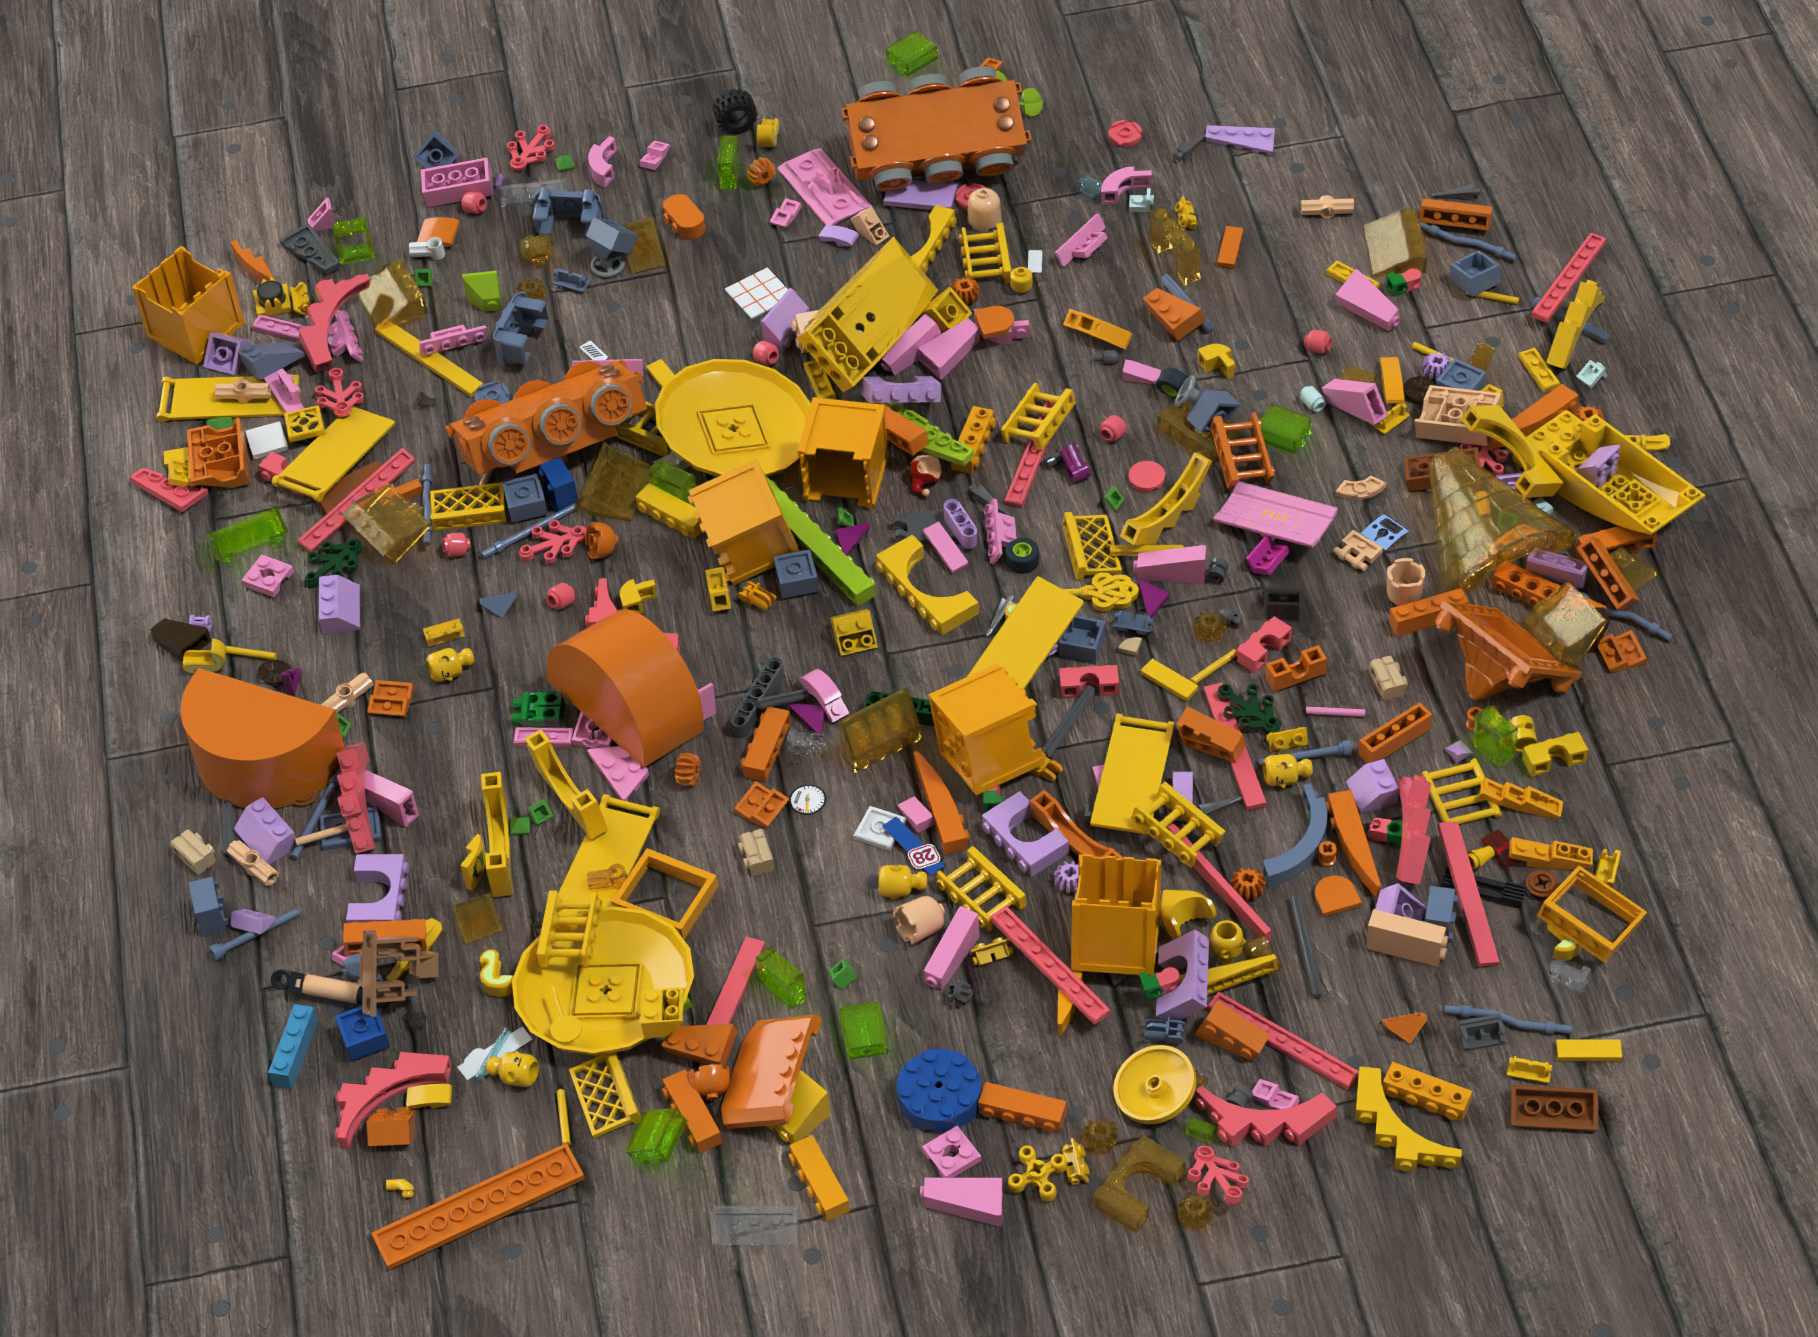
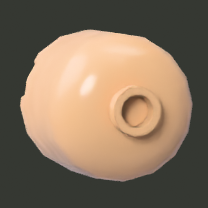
M980 188L973 191L968 198V224L975 231L989 232V229L996 227V223L1002 222L1000 198L992 189Z
M1401 558L1395 560L1394 564L1387 568V595L1394 604L1401 606L1420 600L1425 580L1423 565H1418L1411 558Z
M929 896L919 897L897 906L893 910V917H897L899 925L896 926L899 934L905 942L911 941V945L938 932L944 924V907Z

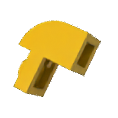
M1210 344L1198 349V363L1206 373L1219 368L1227 379L1234 377L1236 366L1232 359V350L1222 344Z
M724 567L705 570L713 612L730 609L731 602Z
M632 579L626 582L620 590L622 609L632 610L639 614L644 613L642 601L657 597L654 580L635 584Z

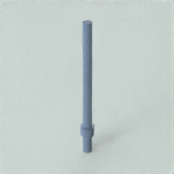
M573 503L503 541L493 543L492 547L481 552V556L485 559L494 553L498 554L504 551V548L532 534L531 529L533 527L540 526L544 528L549 525L550 521L559 520L578 510V505Z
M340 765L335 774L329 779V785L301 837L312 833L332 794L340 786L337 775L342 772ZM296 844L290 857L297 860L305 844L299 846Z

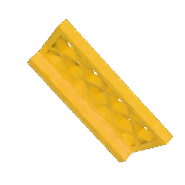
M502 482L430 491L433 531L507 523ZM500 489L495 496L490 493L492 490ZM480 491L481 494L477 498L472 496L474 492ZM456 494L463 495L459 500L454 498ZM438 496L445 497L441 502L435 500V497ZM485 496L491 498L487 503L481 501ZM467 498L473 501L468 506L463 503ZM449 500L455 503L450 508L445 506ZM494 502L501 504L499 506H491ZM476 504L482 506V508L472 509ZM459 506L464 508V510L454 511ZM441 508L446 511L442 513H436Z
M1065 512L1062 527L1076 580H1084L1085 575H1096L1101 572L1121 574L1122 569L1118 556H1111L1102 552L1104 548L1110 550V545H1115L1107 515L1073 516L1072 512ZM1103 521L1104 526L1101 528L1094 523ZM1082 522L1086 524V526L1082 528L1078 526L1076 523ZM1091 527L1092 529L1096 530L1097 533L1093 535L1087 530ZM1102 534L1108 537V539L1103 541L1098 536ZM1082 535H1085L1086 537L1090 538V540L1086 542L1082 540L1080 537ZM1095 541L1101 546L1097 549L1091 543ZM1087 548L1094 553L1089 556L1084 553V550ZM1099 555L1105 560L1101 563L1094 558ZM1109 561L1110 563L1114 564L1115 567L1109 568L1105 564ZM1091 562L1098 567L1088 569L1087 565Z
M616 1052L600 1055L569 1069L594 1138L631 1122L635 1125L643 1122ZM606 1061L607 1065L603 1072L595 1070L599 1063ZM583 1070L588 1072L584 1080L576 1077V1073ZM592 1074L600 1075L597 1084L589 1082ZM605 1078L613 1080L609 1088L601 1086ZM586 1086L594 1088L590 1097L583 1095ZM599 1090L607 1092L602 1101L595 1099ZM611 1094L619 1096L615 1105L607 1103ZM592 1102L600 1105L596 1113L588 1110ZM604 1107L613 1109L609 1117L601 1115ZM617 1111L624 1112L626 1115L625 1118L618 1121L613 1119ZM598 1119L606 1121L604 1127L595 1130L594 1126Z

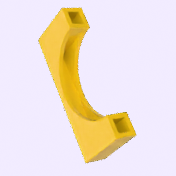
M1500 405L1469 407L1461 418L1466 427L1471 432L1481 433L1499 441L1510 449L1522 463L1525 471L1514 484L1525 498L1554 496L1563 484L1562 480Z
M913 534L876 555L875 566L878 572L883 573L888 582L897 588L899 594L905 596L909 604L913 608L915 607L921 617L929 621L933 630H937L941 635L979 615L978 601L968 591L950 597H934L918 591L910 583L908 576L911 569L924 558L923 545Z
M540 729L525 738L524 740L535 768L588 837L592 840L607 831L608 828L597 800L588 789L583 792L577 789L544 732Z
M501 772L481 774V784L490 853H485L486 871L493 897L513 895L506 792Z

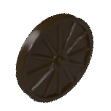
M1417 376L1405 382L1403 391L1409 400L1423 403L1429 386L1436 385L1429 378Z
M270 660L259 666L257 677L263 684L271 686L283 684L281 672L287 671L291 667L284 661Z

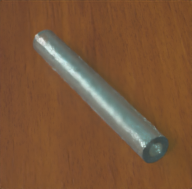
M504 1028L476 1073L474 1077L476 1081L481 1082L487 1073L486 1063L490 1057L498 1055L511 1033L508 1029Z

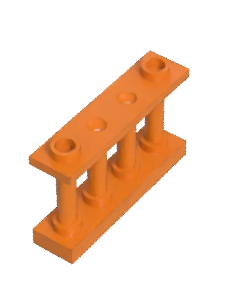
M1256 412L1252 413L1248 422L1225 424L1221 416H1214L1210 428L1227 489H1234L1240 479L1264 477L1266 485H1270L1275 476V470L1269 460L1261 432V421L1257 418ZM1250 429L1252 438L1230 440L1227 438L1226 432ZM1255 445L1257 454L1234 456L1230 448ZM1259 461L1261 466L1260 470L1239 472L1236 470L1235 463Z

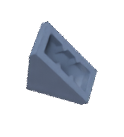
M515 591L481 598L479 602L482 606L503 618L517 597Z

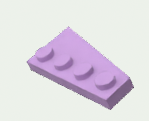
M1207 125L1206 142L1226 147L1233 145L1236 149L1240 150L1243 148L1252 149V152L1258 154L1261 151L1267 153V156L1273 157L1275 128Z

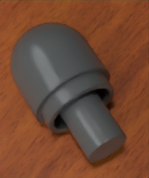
M1115 350L1102 351V354H1094V361H1102L1105 365L1116 364L1120 358L1119 353Z
M1221 608L1218 612L1219 620L1227 625L1235 624L1241 626L1243 620L1238 618V614L1229 608Z

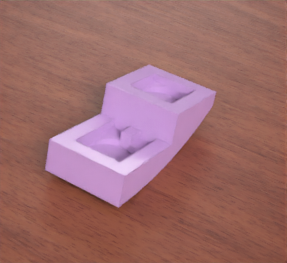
M825 225L818 237L821 242L835 241L837 247L852 246L859 234L845 227Z

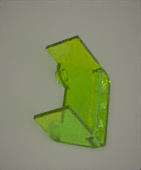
M275 505L271 510L215 532L209 531L206 533L205 538L217 562L221 561L223 564L231 561L232 556L270 541L277 543L284 540L283 536L288 533L278 506Z

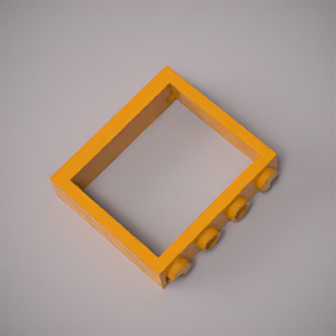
M647 848L611 903L614 907L647 911L673 925L681 937L685 939L717 890V875ZM648 867L701 887V890L680 922L626 902Z
M1579 865L1543 902L1537 916L1606 963L1640 926L1647 911ZM1574 885L1630 923L1614 943H1611L1556 905Z

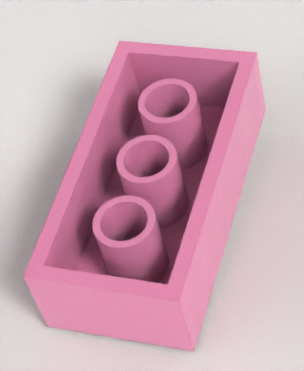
M488 158L421 170L422 194L427 207L459 202L464 194L469 191L480 192L485 197L493 195L492 171Z

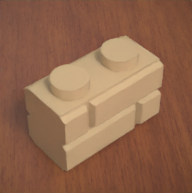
M1391 655L1382 657V659L1371 660L1369 673L1384 701L1404 696L1406 687H1408L1406 677L1400 674L1399 663L1394 662Z
M187 829L180 836L173 839L170 844L173 852L199 875L215 863V850L210 844L205 845L202 837L197 832L194 834Z
M758 829L752 833L741 834V842L738 843L740 854H745L746 857L743 858L745 869H750L752 876L774 871V861L764 831Z

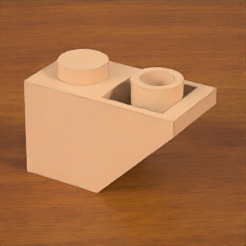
M872 207L862 210L851 218L858 233L874 245H878L889 237L888 232Z

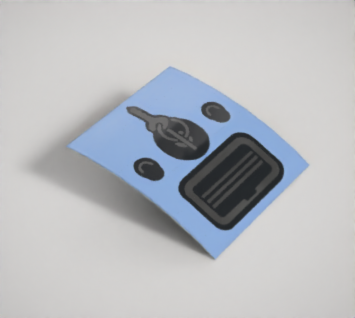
M1382 515L1372 522L1361 534L1381 546L1384 550H1387L1398 538L1409 531L1386 515Z

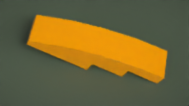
M1398 357L1380 358L1381 378L1386 404L1404 403L1402 375Z
M1485 778L1481 783L1479 797L1524 813L1555 819L1561 818L1563 801L1528 786L1526 789H1522L1509 782L1501 785L1488 778Z
M1083 971L1073 972L1083 982ZM1059 989L1058 1035H1063L1073 1017L1076 1006Z

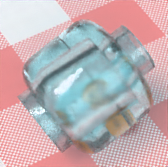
M1087 173L1079 179L1078 186L1082 194L1092 198L1101 195L1103 179L1100 176Z

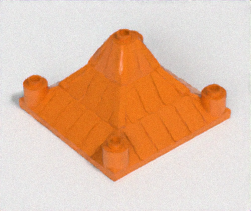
M1446 600L1440 605L1441 611L1435 619L1436 627L1442 632L1452 631L1454 627L1457 630V636L1466 660V688L1473 700H1486L1512 687L1516 689L1519 687L1523 688L1526 683L1541 681L1544 678L1551 679V688L1556 692H1567L1574 680H1579L1582 673L1498 608Z

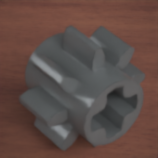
M958 979L957 984L951 983L947 989L949 1001L960 1007L963 1003H969L973 995V991L970 989L971 985Z

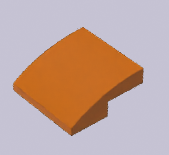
M444 217L425 219L417 242H427L430 238L438 237L442 240L444 248L452 246L460 221Z
M1632 630L1614 637L1613 633L1605 636L1598 645V649L1610 672L1622 671L1648 663Z
M376 680L373 695H370L367 713L405 717L412 699L414 684Z
M755 781L735 806L733 812L754 824L768 828L789 801V798L773 788L770 791Z

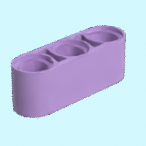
M955 499L945 501V522L961 546L966 549L974 548L977 545L976 526L959 501Z
M1173 772V788L1191 803H1193V772ZM1178 817V818H1176L1174 821H1184V820L1181 819L1180 817Z

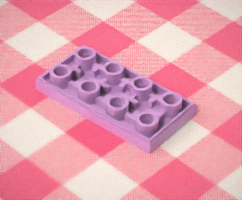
M912 180L911 185L906 188L886 191L884 197L885 206L933 210L935 205L952 209L957 192V184H931L927 181Z

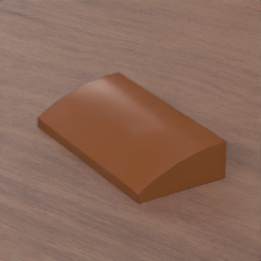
M1478 447L1404 457L1408 492L1482 482Z
M377 460L342 477L324 495L321 502H316L323 512L328 514L382 465ZM391 483L381 493L391 490L395 486ZM376 497L365 507L377 502Z
M1511 1085V1127L1598 1131V1089Z

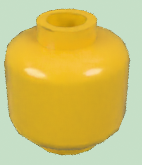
M1018 267L1011 271L1010 286L1012 290L1018 293H1025L1032 288V272L1028 268Z

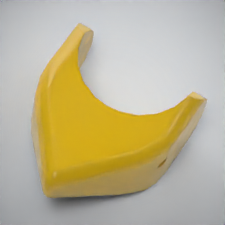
M1190 890L1162 891L1160 915L1166 933L1174 939L1181 937L1180 926L1185 921L1195 919L1196 917H1206L1212 920L1217 916L1213 902L1199 892Z

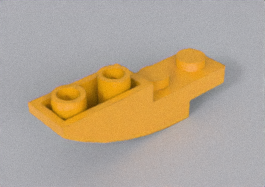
M1069 309L1063 323L1068 328L1125 350L1133 334L1118 326L1073 309Z
M1512 837L1509 845V858L1526 861L1527 867L1574 870L1579 865L1582 868L1592 867L1593 849L1553 841L1551 845Z

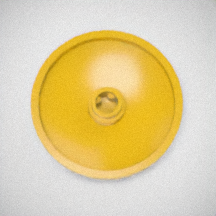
M1166 1045L1146 1047L1131 1055L1118 1070L1114 1081V1097L1119 1108L1131 1120L1142 1124L1162 1123L1177 1116L1189 1104L1196 1089V1072L1188 1057L1180 1050Z

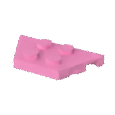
M620 746L587 750L589 757L620 800L628 802V797L633 791L636 792L640 787V783L649 776L648 769L646 767L643 768L639 762L634 760Z

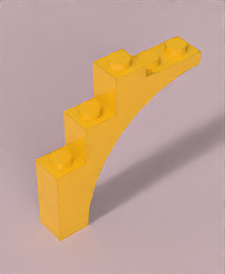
M1588 279L1586 282L1581 281L1575 301H1570L1564 322L1560 321L1546 363L1567 369L1571 355L1587 320L1595 308L1604 302L1605 296L1601 295L1602 291H1600L1601 287L1597 286L1598 282Z
M1194 452L1187 467L1172 489L1149 511L1136 518L1128 519L1119 537L1132 545L1156 544L1163 528L1175 527L1182 511L1194 509L1200 493H1198L1199 488L1212 461L1200 453Z
M1359 1067L1355 1121L1376 1123L1375 1145L1396 1147L1395 1169L1405 1172L1416 1171L1417 1164L1444 1166L1449 1169L1460 1168L1462 1149L1442 1146L1413 1132L1391 1109L1383 1091L1381 1069Z

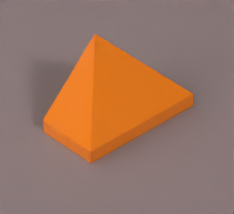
M1419 1012L1382 1019L1381 1021L1386 1028L1411 1044L1426 1023L1427 1016Z

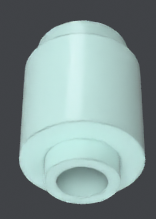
M1307 386L1301 390L1300 400L1311 411L1319 412L1325 407V398L1313 386Z

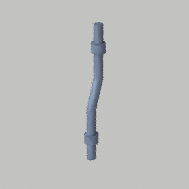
M1423 222L1418 223L1417 227L1429 232L1431 236H1438L1456 244L1477 246L1494 253L1499 258L1504 257L1513 262L1517 259V255L1506 251L1503 247H1496L1478 239L1457 237L1440 230V227L1435 225L1430 226Z
M429 464L424 465L423 475L421 476L424 524L422 525L421 533L424 546L430 545V536L433 530L430 504L432 476L430 475L431 466Z
M1571 587L1567 588L1590 599V596L1585 593H1579ZM1613 609L1606 610L1608 617L1630 619L1646 628L1652 635H1658L1668 642L1673 637L1672 634L1661 629L1660 625L1655 622L1651 623L1633 612Z
M1445 1005L1444 1011L1445 1014L1461 1015L1464 1018L1500 1014L1501 1020L1504 1023L1519 1029L1545 1031L1546 1034H1554V1032L1571 1034L1572 1028L1571 1025L1555 1024L1553 1021H1546V1023L1523 1021L1497 1010L1471 1008L1470 1005H1462V1007Z

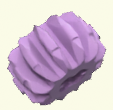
M1438 352L1435 354L1429 353L1428 356H1425L1422 364L1424 377L1437 380L1452 362L1450 356H1445L1444 353L1438 354Z
M1074 860L1071 864L1065 861L1064 866L1058 865L1054 873V884L1056 887H1059L1060 893L1066 891L1067 895L1070 892L1077 893L1078 864L1075 865Z

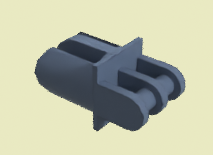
M1168 1017V1021L1146 1019L1144 1039L1166 1041V1046H1168V1043L1180 1044L1183 1042L1182 1035H1184V1030L1182 1028L1185 1026V1023L1180 1020H1170V1017Z

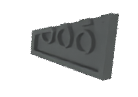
M309 223L279 239L281 245L325 274H329L342 267L340 261Z

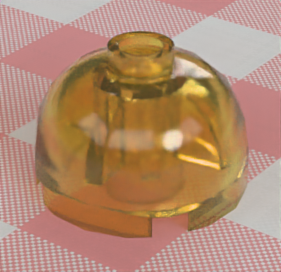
M539 233V236L535 237L531 234L523 238L519 243L523 259L530 264L544 265L553 256L554 243L552 236L549 234Z

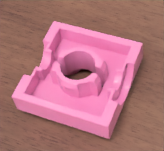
M261 555L242 579V584L244 587L275 597L280 591L281 581H285L286 578L289 579L294 573L292 565Z
M580 712L572 737L573 746L592 749L611 747L613 740L603 732L602 728L594 731L595 739H593L592 729L597 728V726L593 723L592 719L590 720Z
M958 1126L922 1146V1152L928 1160L931 1159L935 1163L942 1178H954L981 1162V1155ZM949 1152L958 1153L955 1157L945 1156Z

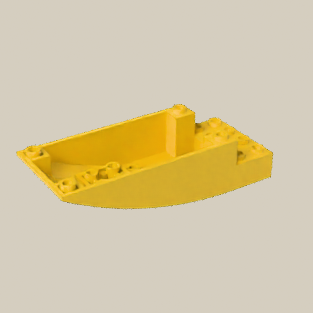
M892 237L808 321L810 325L797 339L842 392H845L854 387L901 338L931 302L938 289L895 237ZM867 313L873 314V322H869L866 319ZM857 323L863 326L864 330L862 333L857 332L855 328Z
M1565 410L1526 437L1562 480L1563 484L1556 492L1558 495L1583 510L1618 526L1652 535L1705 498L1704 493L1596 414L1583 422L1571 412ZM1619 445L1620 458L1616 466L1618 467L1617 472L1614 476H1610L1601 488L1595 487L1574 469L1575 466L1582 465L1600 447ZM1513 453L1512 461L1524 469L1520 460Z

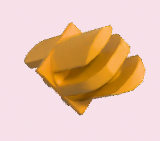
M751 581L747 583V587L742 589V592L737 594L739 599L749 604V607L755 605L765 611L777 598L776 595L760 588V583L755 584Z

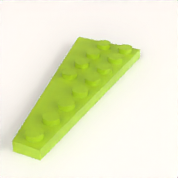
M900 402L881 403L887 405L896 413H900L906 419L912 420L916 425L923 427L927 431L929 445L920 450L921 452L965 466L974 457L975 454L972 448L961 441H955L950 434L941 432L939 427L932 426L928 420L916 412L907 410Z

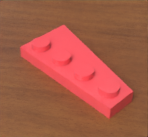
M145 468L130 476L131 483L181 512H184L208 495L207 488L202 487L199 489L194 486L171 485L168 478L163 477V474Z

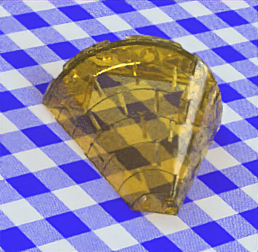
M1458 447L1450 449L1444 455L1440 453L1432 458L1433 462L1429 465L1442 593L1462 588L1465 593L1477 588L1486 572L1540 549L1559 553L1575 545L1577 538L1573 530L1558 522L1556 518L1499 480L1497 476L1481 467L1479 463L1460 451Z

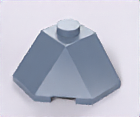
M435 130L412 158L424 168H433L452 164L460 153L446 137Z

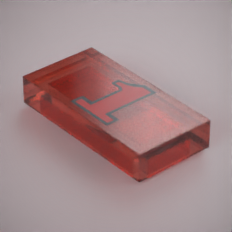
M1500 829L1482 837L1484 845L1493 848L1495 852L1494 857L1504 869L1522 861L1509 858L1510 841Z

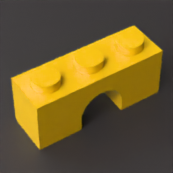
M1579 732L1568 733L1558 738L1547 739L1546 741L1523 747L1522 760L1530 776L1533 777L1550 772L1552 757L1562 758L1567 766L1586 762L1588 748Z

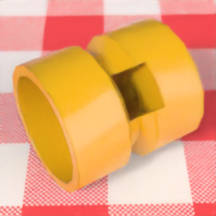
M1519 715L1508 722L1512 748L1515 751L1523 753V747L1538 743L1534 721L1531 717Z

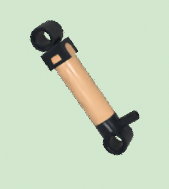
M276 970L271 976V984L278 990H288V992L362 1005L363 987L358 983L291 970ZM376 970V981L378 976V970ZM283 975H285L287 978V981L284 985L281 983V977ZM391 1002L376 1003V1007L386 1008Z

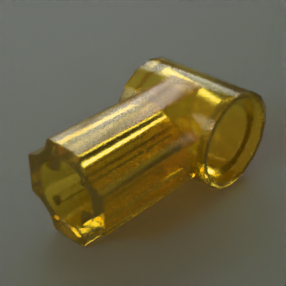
M614 864L609 869L588 872L589 890L606 887L620 889L628 877L624 866Z
M1264 935L1244 944V950L1250 959L1274 954L1269 941ZM1277 958L1278 969L1275 970V971L1266 973V975H1271V976H1272V975L1276 974L1279 969L1282 968V963L1279 961L1278 958Z

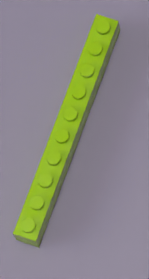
M766 476L797 546L802 551L810 549L814 564L857 607L875 597L876 584L874 580L868 578L863 569L857 567L852 558L846 556L842 552L841 547L835 545L829 535L824 534L818 524L813 523L807 513L802 512L796 502H792L785 491H781L777 484Z

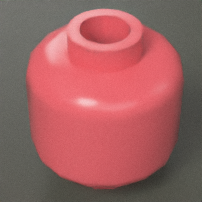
M469 191L462 197L461 205L467 213L481 214L487 207V200L482 193Z
M1314 329L1310 331L1309 335L1306 334L1304 345H1307L1309 352L1325 354L1331 348L1332 337L1326 331Z
M760 341L753 349V358L764 366H771L778 360L779 350L772 343Z
M1116 415L1108 417L1100 425L1101 437L1109 442L1118 441L1127 431L1125 421Z
M448 533L442 539L443 552L449 557L465 556L467 550L470 549V539H466L464 533Z
M566 583L557 584L550 588L547 593L548 604L557 610L570 606L575 600L574 589Z

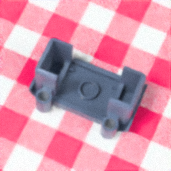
M543 187L533 196L535 206L533 222L538 234L552 233L554 217L581 218V223H586L584 236L588 232L593 217L605 219L600 196L590 189H586L584 192H569L562 190L550 191V189Z
M518 292L514 294L506 309H503L502 316L496 322L493 333L495 350L500 365L516 366L517 363L526 364L531 353L524 351V345L528 337L518 334V332L533 334L534 329L544 330L549 320L545 301L527 298L526 292Z

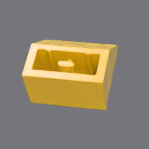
M864 609L830 617L840 656L878 647L870 610Z
M683 987L642 990L641 1026L644 1039L666 1037L683 1023Z

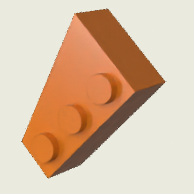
M1159 288L1154 289L1143 298L1147 310L1177 341L1206 321L1201 308Z
M1188 706L1177 723L1185 747L1236 763L1246 746L1244 736L1240 731L1234 730Z
M1217 1000L1203 1019L1194 1036L1253 1062L1270 1034Z
M733 1024L679 1026L664 1037L662 1047L668 1054L706 1065L721 1064L724 1069L738 1031Z

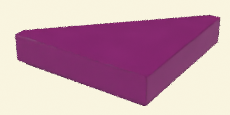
M869 522L836 529L840 547L846 556L861 541L864 533L870 529Z
M1139 579L1147 616L1152 618L1169 599V593Z
M292 668L281 672V678L287 695L295 696L302 671L301 668Z
M790 704V711L794 712L808 728H811L817 735L822 736L825 717L823 707L821 705Z

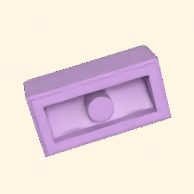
M242 909L231 913V926L262 934L271 926L276 918L267 914Z

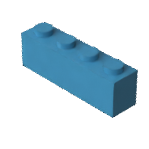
M294 1004L268 1072L273 1086L293 1089L318 1022L314 1007Z

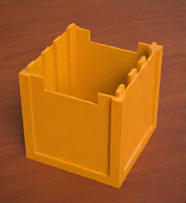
M182 246L177 248L169 258L162 261L157 268L155 267L150 271L149 275L132 286L147 337L196 365L205 358L210 333H223L231 336L245 324L232 274L219 268L215 272L193 260L192 254Z
M813 397L797 450L801 464L804 490L802 495L803 501H820L821 495L856 498L859 499L857 506L875 509L889 458L885 405Z
M757 459L689 490V502L691 505L695 504L697 511L694 514L697 520L701 519L702 521L699 525L702 532L707 533L709 538L706 540L708 547H713L715 554L719 553L721 556L718 558L720 566H725L727 573H725L727 582L731 581L733 585H736L773 568V556L799 552V548L779 503Z
M998 663L928 694L940 754L975 795L981 794L1045 764L1044 758L1046 754L1042 751V748L1036 750L1033 748L1036 746V743L1030 738L1028 721L1036 718L1035 706H1037V703L1032 698L1028 699L1026 691L1022 687L1018 688V682L1014 678L1010 679L1007 676L1008 671L1004 667H1000Z
M1090 854L1079 855L1078 888L1075 900L1072 901L1071 970L1133 975L1147 972L1148 976L1154 975L1160 922L1161 860L1151 858L1136 860L1134 857L1120 859L1116 858V856L1093 857Z

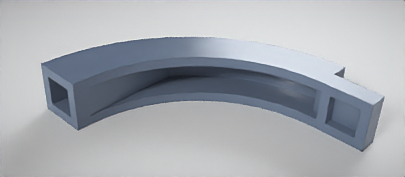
M1311 783L1303 785L1302 797L1310 818V824L1304 837L1297 845L1282 855L1263 860V875L1268 888L1285 883L1304 872L1317 858L1319 845L1325 841L1327 827L1326 802L1324 797L1318 798V793L1316 790L1313 791Z

